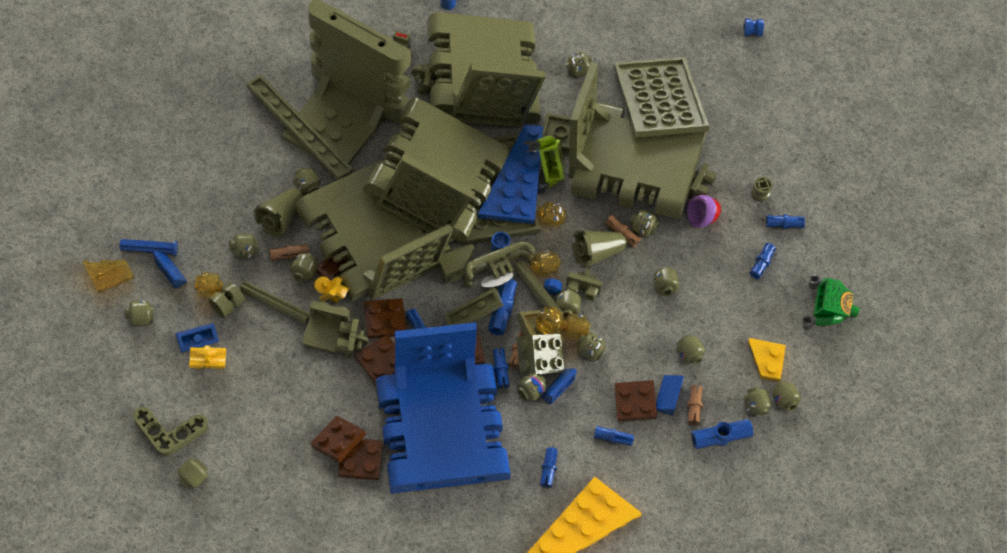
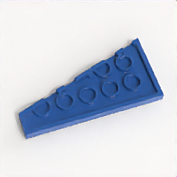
M524 125L492 186L486 202L483 203L478 213V218L534 224L540 153L539 148L536 152H525L529 149V145H524V142L536 141L542 138L543 126Z

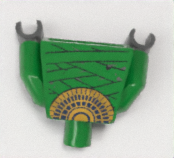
M817 274L811 277L809 287L817 289L813 313L816 319L809 315L804 316L803 321L810 322L809 324H803L804 329L810 330L815 324L816 326L839 324L849 316L857 317L860 308L852 304L853 293L840 280L831 278L820 279V276Z

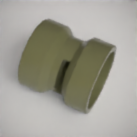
M759 177L755 180L751 192L755 200L762 202L769 198L773 186L771 180L767 177Z

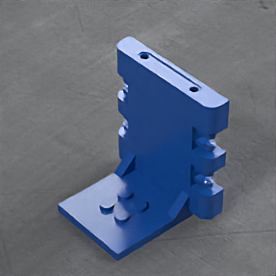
M476 322L395 331L394 374L380 376L376 379L379 409L384 408V413L386 414L400 413L399 416L385 419L386 424L382 427L383 443L388 445L390 450L405 449V452L392 454L390 456L391 462L387 464L390 494L510 480L511 473L507 450L501 448L502 443L486 442V440L495 439L500 436V432H503L501 413L496 411L495 406H480V404L489 403L494 400V396L497 395V387L493 366L490 364L475 365Z

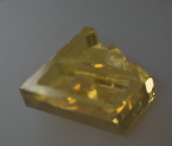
M126 260L82 261L98 294L134 279Z

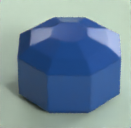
M546 279L544 288L550 295H557L561 292L562 283L557 279Z

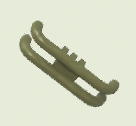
M520 241L469 261L464 268L465 285L469 288L472 287L473 276L488 269L491 270L495 279L500 277L498 271H500L502 276L506 275L505 268L509 273L513 272L509 261L519 257H525L528 262L533 263L535 261V248L528 242Z

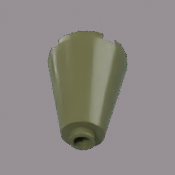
M290 188L258 205L254 210L256 223H261L264 227L262 230L270 236L277 238L285 234L297 213L295 203L303 197L302 192L299 189Z
M578 230L573 234L575 242L572 243V251L576 262L582 264L581 268L589 267L624 251L627 246L625 236L618 232Z

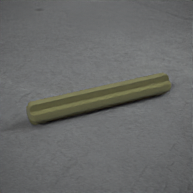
M523 261L516 263L515 270L555 320L560 319L563 311Z
M247 281L242 283L240 287L241 292L303 323L309 320V312Z

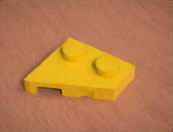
M749 338L748 346L752 350L753 359L758 367L757 371L760 378L780 382L786 345Z

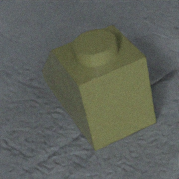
M473 244L443 254L438 268L445 283L457 282L464 276V268L471 261L474 254Z

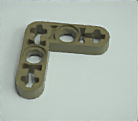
M139 407L133 414L136 425L161 456L173 454L205 433L208 429L206 417L200 414L192 416L168 433L148 408ZM140 414L146 415L147 421L149 422L147 425L145 421L139 417ZM195 422L202 423V427L196 426ZM156 427L160 430L156 436L148 434L151 428ZM181 431L188 434L183 440L176 437ZM161 438L162 441L169 446L167 450L165 448H162L161 442L159 441Z

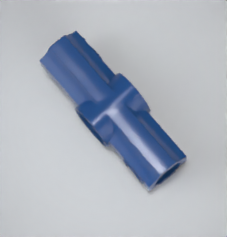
M512 278L506 283L501 284L498 289L504 306L491 312L492 316L488 331L494 335H504L508 318L511 317L514 304L513 298L517 288V282Z
M749 419L732 423L720 422L714 427L692 431L691 433L692 442L696 449L713 445L724 446L731 441L753 437L754 435L753 426ZM718 432H724L727 436H721Z

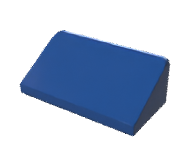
M157 251L154 252L156 265L175 289L187 283L185 277L168 255Z
M214 323L175 333L181 353L189 351L190 347L200 348L219 342Z
M575 368L565 369L546 388V392L540 397L549 404H552L575 380L577 370Z
M664 375L656 401V411L669 415L674 414L684 376Z

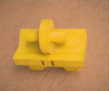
M327 277L318 278L314 286L318 293L323 294L318 300L325 302L329 299L337 303L340 299H344L348 288L341 285L343 279L336 277L330 281Z
M205 345V348L190 347L189 368H225L226 348H210L209 345Z

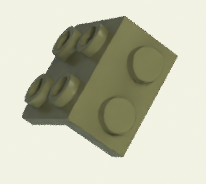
M312 301L310 305V319L302 340L303 345L338 354L339 351L335 350L337 338H345L344 334L338 333L339 324L341 321L350 322V310L342 306H331L322 301Z
M560 334L517 337L520 376H526L529 373L550 374L562 373L564 371Z

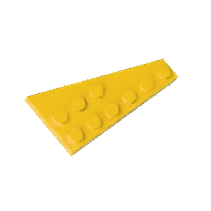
M594 477L527 553H576L609 535L614 530L625 526L626 523L633 519L639 518L642 513Z

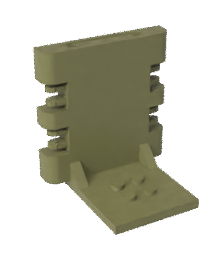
M312 0L308 5L309 26L313 29L310 33V48L314 51L311 55V73L320 82L314 95L301 109L299 114L350 165L386 118L392 122L399 123L410 99L403 96V94L410 87V78L403 73L411 65V50L395 42L391 37L383 35L346 15L342 10L335 9L321 0ZM287 129L284 130L281 134L282 139L312 155Z
M435 12L429 15L427 20L428 42H434L436 47H440L434 50L429 59V73H435L436 77L440 78L436 80V84L433 85L430 91L432 106L464 123L521 128L524 122L539 123L541 112L538 92L546 78L545 71L537 70V64L533 62L531 57H527L532 54L536 47L533 23Z
M591 62L570 118L569 178L572 179L571 194L596 199L600 185L602 186L601 193H606L608 187L613 188L612 195L617 196L620 190L618 205L629 208L633 207L637 194V201L642 202L645 195L649 196V204H654L655 198H658L655 214L680 219L707 132L636 138L628 113L624 119V107L602 102L597 103L598 64Z
M412 98L399 121L404 132L392 135L383 151L391 162L384 160L381 164H376L363 190L380 198L377 205L429 233L450 224L453 229L451 237L464 244L477 220L475 215L476 209L473 206L483 205L492 190L491 182L486 176L492 178L494 175H499L510 154V150L504 144L419 98Z
M387 158L309 193L295 203V209L307 228L314 226L317 231L326 227L329 228L327 232L322 233L320 236L323 242L320 244L319 249L326 260L333 258L334 262H340L347 258L348 262L339 268L340 272H344L339 278L343 279L341 285L348 288L347 296L351 302L367 294L371 300H374L437 269L443 254L451 251L448 242L453 229L450 224L429 233L377 205L380 198L363 190L376 164H381L384 160L391 162Z

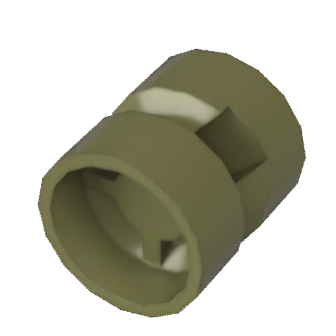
M229 282L221 288V293L216 292L208 299V302L221 318H225L233 311V307L238 308L245 302V297L235 284Z

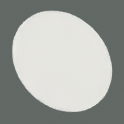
M506 271V275L502 276L498 272L500 277L497 279L492 274L483 279L481 285L483 287L499 286L509 281L513 277V273Z

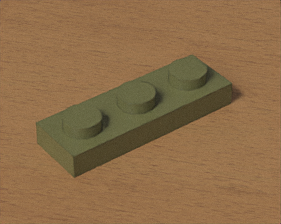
M493 288L446 313L444 316L448 325L473 323L504 305L496 288Z

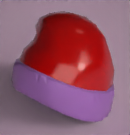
M707 195L695 196L686 204L688 220L691 226L695 228H703L713 224L718 220L722 212L719 201Z

